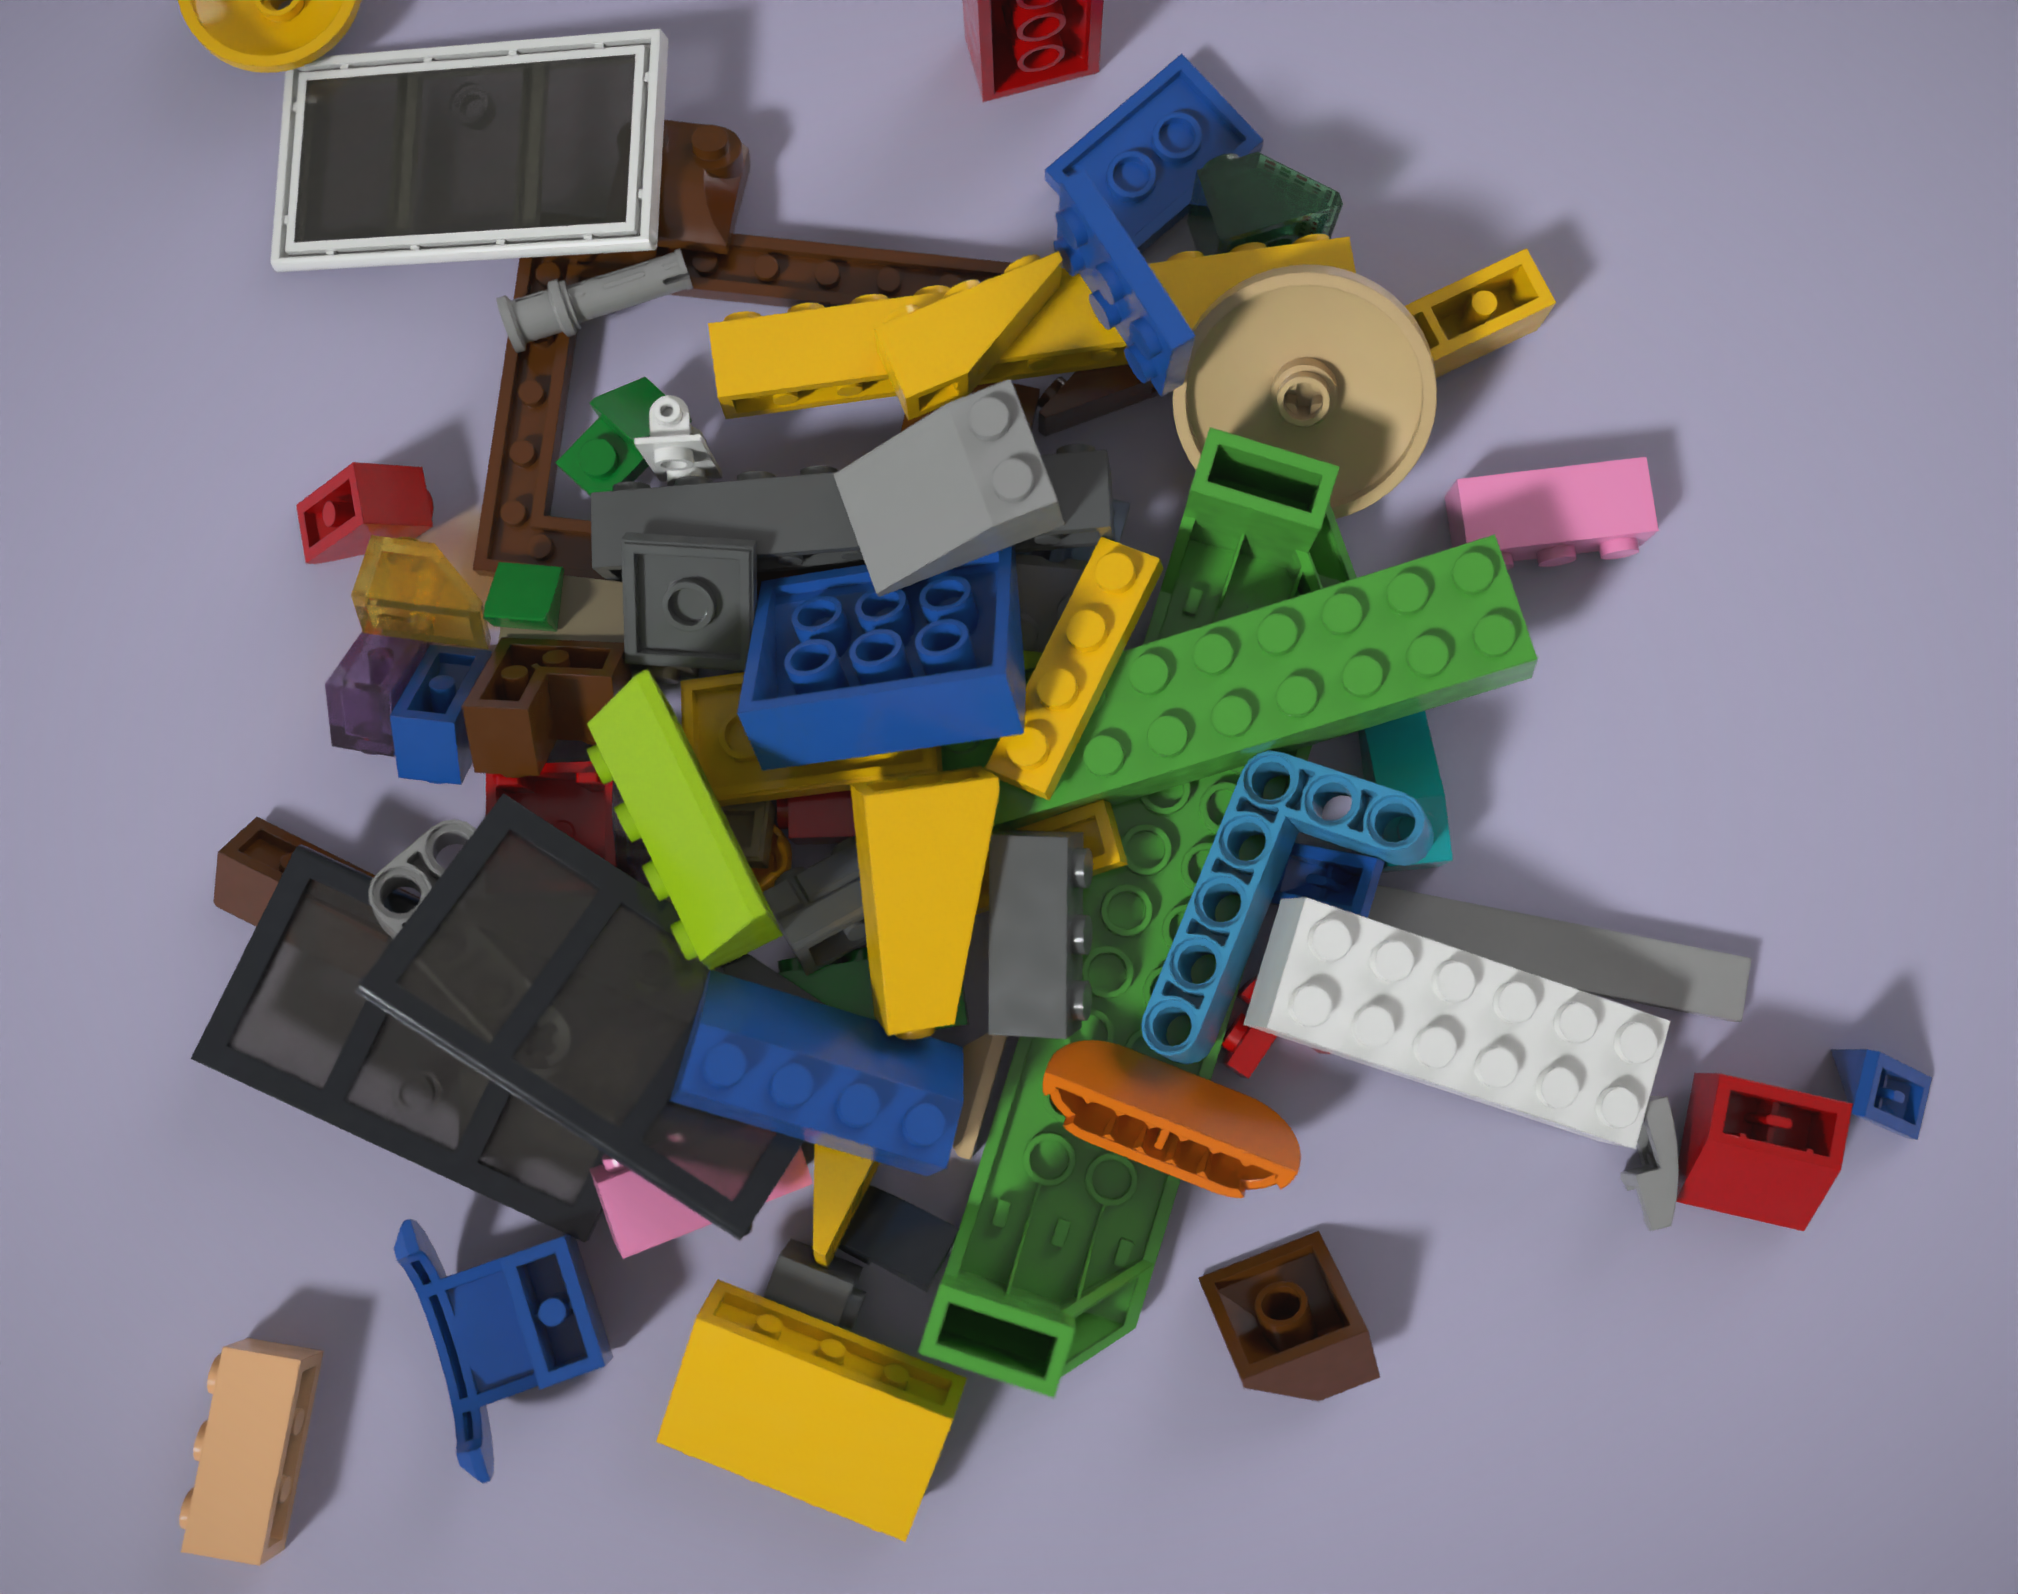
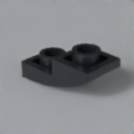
M869 1185L838 1249L869 1266L873 1262L921 1290L928 1292L950 1252L960 1228L897 1196Z

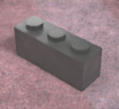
M1005 830L991 834L989 843L988 1035L1067 1039L1082 1028V1021H1087L1090 1017L1092 989L1089 981H1082L1083 955H1088L1091 949L1093 929L1090 915H1083V888H1089L1092 882L1093 856L1090 848H1083L1084 832Z

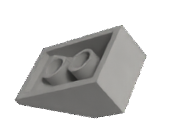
M1011 379L945 404L833 474L878 597L1065 525L1056 495Z

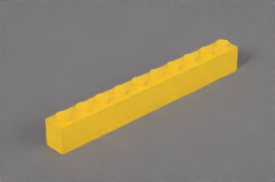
M1310 234L1295 240L1292 244L1267 247L1264 243L1260 242L1245 243L1233 248L1229 253L1204 256L1199 251H1185L1169 257L1167 261L1148 264L1191 329L1201 315L1222 294L1256 274L1285 266L1307 264L1325 265L1356 273L1350 237L1329 239V236L1326 234ZM1062 268L1060 287L978 385L1003 382L1008 379L1018 380L1127 365L1128 362L1124 349L1128 346L1115 327L1107 330L1096 317L1089 301V294L1092 292L1081 275L1071 276L1065 268ZM943 285L928 286L918 290L913 296L891 299L881 294H868L855 298L851 304L824 307L819 303H802L792 306L788 309L787 313L761 316L756 312L742 311L726 316L722 322L708 323L717 396L725 418L734 419L897 396L877 352L874 327L883 324L884 318L896 309L907 305H917L919 308L944 299L945 293L951 288Z

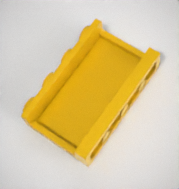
M717 1279L695 1318L656 1442L680 1451L687 1456L695 1457L740 1475L747 1480L760 1483L802 1500L812 1506L822 1508L862 1524L874 1531L906 1542L955 1417L967 1378Z

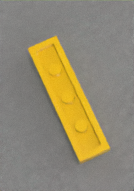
M1102 536L1100 537L1026 685L1024 734L1000 737L985 767L986 770L996 775L999 780L1050 801L1163 571L1160 558Z

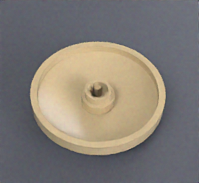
M1291 265L1271 269L1256 274L1226 291L1209 306L1192 328L1196 337L1184 383L1173 390V413L1180 442L1195 470L1197 469L1210 427L1340 466L1329 500L1337 519L1365 509L1391 492L1408 475L1423 453L1431 434L1437 405V385L1433 357L1424 333L1413 315L1395 296L1374 281L1341 268L1325 265Z

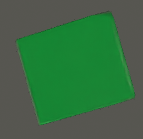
M499 562L485 602L483 618L494 627L557 632L564 568Z

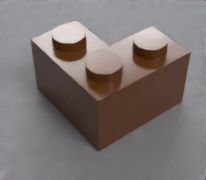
M502 637L462 705L474 773L501 774L509 778H520L527 775L539 776L557 740H575L596 745L587 723L632 679L631 666L625 663L624 643Z

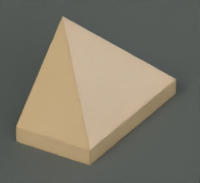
M986 1033L963 1046L964 1102L953 1141V1147L959 1157L969 1160L973 1157L1008 1036L988 1035Z

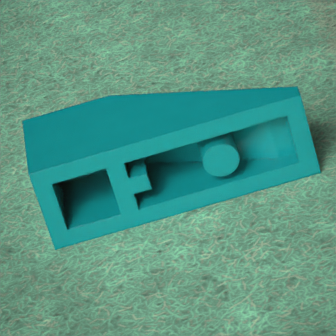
M1422 711L1358 731L1364 780L1406 793L1416 799L1432 824L1434 833L1432 847L1423 859L1406 866L1384 861L1382 873L1438 868L1453 861L1446 798L1426 712ZM1406 816L1394 818L1384 829V840L1388 842L1405 840L1413 832L1415 820Z

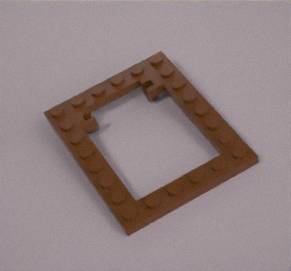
M544 213L542 218V227L606 223V220ZM733 233L728 255L680 249L693 289H685L669 295L788 308L802 303H819L824 307L851 304L855 298L868 294H881L891 299L913 296L915 292L928 286L943 285L952 288L968 280H978L981 283L986 279L1004 274L1005 269L1011 262ZM657 246L656 250L520 258L513 300L547 289L548 281L558 279V281L565 280L567 286L672 253L676 248ZM561 332L527 343L526 351L519 353L515 352L509 337L507 338L473 570L479 576L494 577L498 563L507 562L563 567L564 575L606 580L592 568L591 521L550 516L558 467L555 462L559 459L577 334L567 337ZM852 566L757 573V602L761 581Z

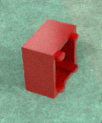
M591 761L545 763L539 776L527 775L520 778H509L501 774L486 773V816L504 793L631 876V841L625 833L614 809L615 806L623 803L624 800L614 780L605 785L603 784ZM512 836L507 838L485 868V894L496 898L595 897L597 894L596 891Z

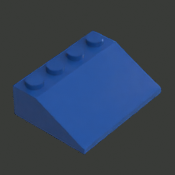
M1014 545L881 597H878L866 564L761 581L737 714L762 771L1024 734L1026 681Z

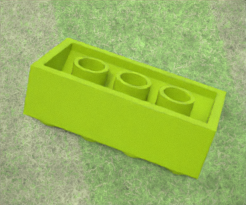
M648 669L635 675L587 723L596 745L586 750L603 784L615 781L624 802L615 806L614 809L628 838L632 843L642 838L652 861L642 865V868L652 890L659 901L670 897L681 919L670 926L684 956L688 961L698 956L700 961L709 970H715L783 936V933L671 704Z

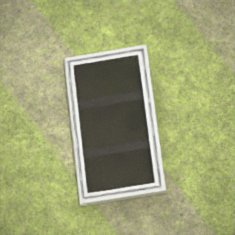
M661 29L323 56L307 65L286 71L271 249L273 269L276 272L656 250L658 242L669 39Z

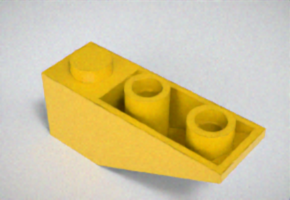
M1059 251L1043 258L1036 254L1022 257L1011 263L1002 275L982 283L978 280H968L959 283L945 293L944 299L919 308L917 305L901 307L888 314L884 318L883 324L874 327L877 352L908 421L936 410L947 403L970 395L1060 287L1063 259Z

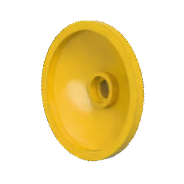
M178 0V3L189 29L211 54L221 61L243 70L274 73L302 67L330 51L351 27L358 13L361 0H292L287 7L278 10L279 6L287 0Z

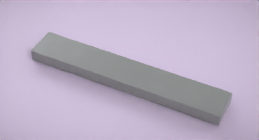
M1381 885L1377 886L1368 919L1590 994L1720 1020L1742 1022L1752 958Z

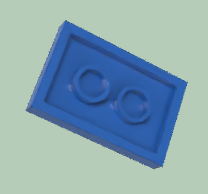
M1181 53L1045 169V181L1060 196L1061 181L1084 168L1139 252L1142 253L1262 150L1264 139Z
M1083 168L1060 183L1059 211L1055 214L1058 224L1057 240L1053 243L1055 252L1059 251L1065 270L1071 276L1080 274L1092 293L1089 294V301L1100 323L1107 330L1115 327L1128 346L1124 349V354L1135 376L1142 383L1151 381L1159 395L1163 397L1183 385L1196 335Z

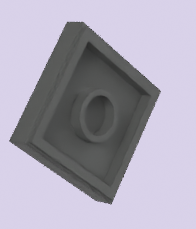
M626 532L621 538L625 663L745 671L757 608V540Z

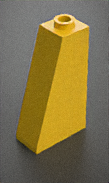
M982 766L850 784L874 1017L888 1035L895 1034L900 1039L913 1040L925 1038L935 1033V1027L955 1024L1000 791L999 778Z

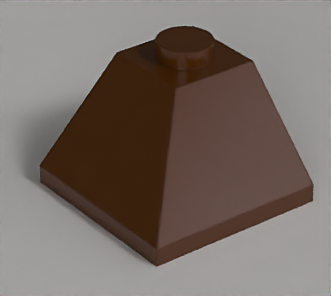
M1319 1231L1198 1277L1244 1388L1319 1402L1380 1378L1369 1331Z

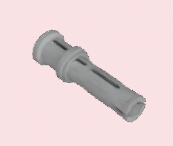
M679 248L672 253L567 286L565 280L558 281V279L548 281V286L545 290L514 300H510L504 295L498 297L496 301L510 342L515 352L519 353L526 351V345L529 342L561 332L567 337L576 335L577 331L582 329L581 322L678 291L693 289Z

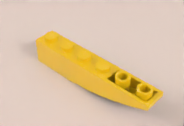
M1526 248L1430 293L1405 307L1413 315L1424 333L1433 357L1436 378L1537 331L1555 306L1556 301Z

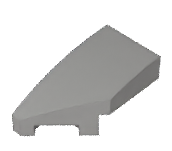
M1650 1096L1636 1145L1643 1167L1621 1172V1180L1627 1191L1637 1190L1644 1214V1222L1650 1231L1669 1227L1672 1224L1677 1199L1679 1168L1675 1126L1668 1097Z

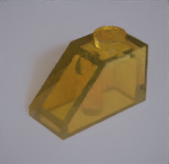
M371 535L351 593L363 633L489 649L491 636L488 623L483 618V602L435 543L422 542L411 537L391 538Z

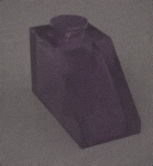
M377 615L372 616L325 683L332 747L361 751L369 755L395 756L390 714L430 644H433L435 636L434 625Z

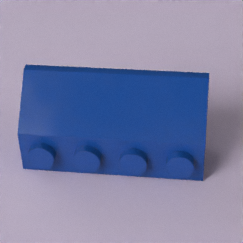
M710 970L670 1101L913 1173L930 1176L947 1169L964 1102L963 1047L929 1036L913 1040L900 1039L895 1034L888 1035L877 1020Z

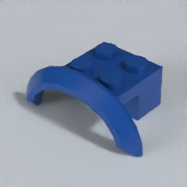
M408 1219L403 1221L394 1245L396 1259L404 1268L415 1288L438 1351L453 1410L456 1456L459 1466L484 1484L491 1481L494 1474L493 1442L486 1405L537 1386L541 1390L602 1368L610 1362L613 1354L576 1238L566 1234L447 1276L435 1248L423 1228L417 1221Z

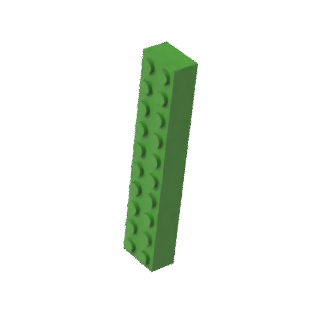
M1488 536L1123 651L1050 801L999 780L1000 791L991 834L1005 830H1015L1103 799L1110 802L1111 806L1245 766L1248 760L1258 753L1265 751L1291 752L1532 678L1538 658L1496 536ZM1000 737L941 745L943 771L977 766L985 768Z

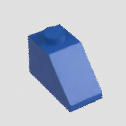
M430 644L390 714L398 778L422 780L433 784L449 783L462 785L473 763L462 705L491 657L492 651Z

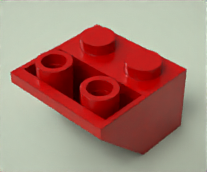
M1694 1073L1678 1158L1679 1172L1676 1202L1805 1231L1842 1169L1853 1104L1721 1073Z

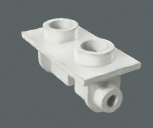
M673 395L657 399L652 404L649 412L650 437L634 438V444L659 481H667L668 486H674V481L681 477L722 478V471L709 450L703 433L690 423V412L686 403L681 398Z

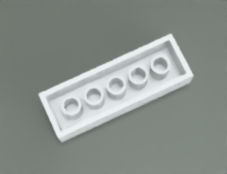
M1303 897L1281 899L1243 1025L1596 1141L1635 1149L1671 1021Z

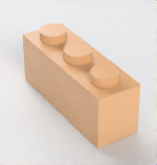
M246 1338L224 1346L222 1352L216 1356L211 1365L207 1380V1390L210 1394H213L208 1420L201 1425L193 1448L194 1460L199 1461L195 1485L187 1493L180 1511L179 1524L182 1529H185L181 1552L260 1566L285 1549L323 1350Z

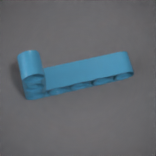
M1265 751L1258 753L1248 760L1240 774L1144 1012L1141 1029L1143 1038L1148 1046L1160 1055L1181 1064L1199 1062L1209 1054L1214 1046L1299 832L1391 864L1403 866L1414 864L1428 854L1434 839L1432 824L1416 799L1406 793L1282 752ZM1281 775L1290 777L1289 788L1285 794L1273 800L1263 799L1264 787L1268 781ZM1341 795L1352 798L1351 808L1344 817L1334 821L1323 819V808L1329 800ZM1406 816L1415 820L1414 830L1405 840L1400 842L1384 840V829L1394 818ZM1264 835L1266 843L1262 853L1252 860H1240L1239 851L1243 842L1250 836ZM1228 895H1240L1241 906L1237 915L1229 921L1216 922L1215 910L1220 900ZM1204 955H1215L1217 964L1212 977L1205 983L1193 984L1191 970L1195 961ZM1188 1015L1192 1025L1190 1035L1180 1045L1171 1047L1166 1036L1168 1026L1178 1016Z

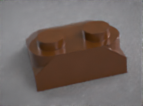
M664 120L657 246L728 255L751 167L749 148L741 143V140L733 131L717 125ZM631 124L626 126L619 136L621 162L606 223L626 222Z

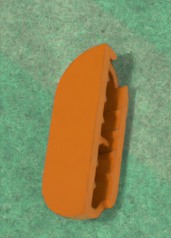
M1083 1040L1065 1045L1054 1053L1047 1065L1043 1077L1044 1096L1049 1095L1056 1108L1066 1118L1063 1127L1088 1143L1211 1192L1232 1198H1244L1246 1190L1262 1189L1276 1184L1280 1189H1283L1293 1181L1299 1172L1301 1151L1294 1132L1279 1114L1264 1103L1248 1095L1127 1047L1100 1040Z

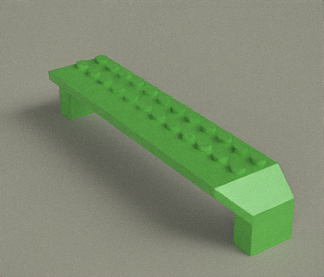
M1210 427L1143 645L1357 578L1329 501L1340 466ZM1312 745L1285 754L1308 761ZM1245 766L1112 806L1128 864L1092 876L1090 887L1083 888V915H1090L1093 929L1091 949L1088 955H1083L1082 981H1089L1092 989L1090 1017L1087 1021H1082V1028L1067 1039L1019 1037L959 1226L960 1229L957 1232L944 1275L940 1282L918 1354L1055 1398L1061 1377L1136 1328L1181 1179L1088 1143L1067 1131L1063 1127L1066 1118L1056 1108L1050 1096H1044L1043 1077L1051 1057L1063 1046L1083 1040H1100L1127 1047L1211 1081L1242 976L1214 1046L1209 1054L1199 1062L1181 1064L1160 1055L1151 1049L1144 1040L1141 1024L1160 972L1240 774ZM1281 775L1268 781L1264 787L1263 799L1273 800L1285 794L1289 788L1290 777ZM1254 835L1246 839L1240 847V860L1248 861L1258 857L1265 848V836ZM1232 894L1220 900L1215 910L1216 922H1226L1237 915L1241 906L1240 895ZM1204 955L1195 961L1191 970L1193 984L1205 983L1212 977L1217 964L1215 955ZM1188 1015L1178 1016L1168 1026L1166 1036L1171 1047L1180 1045L1190 1035L1192 1025Z

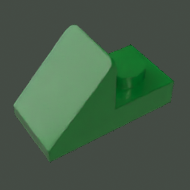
M643 377L593 398L589 404L599 418L555 463L590 497L591 493L612 491V486L616 483L635 481L649 465L635 446L634 438L650 437V408L657 399L666 395L649 379Z

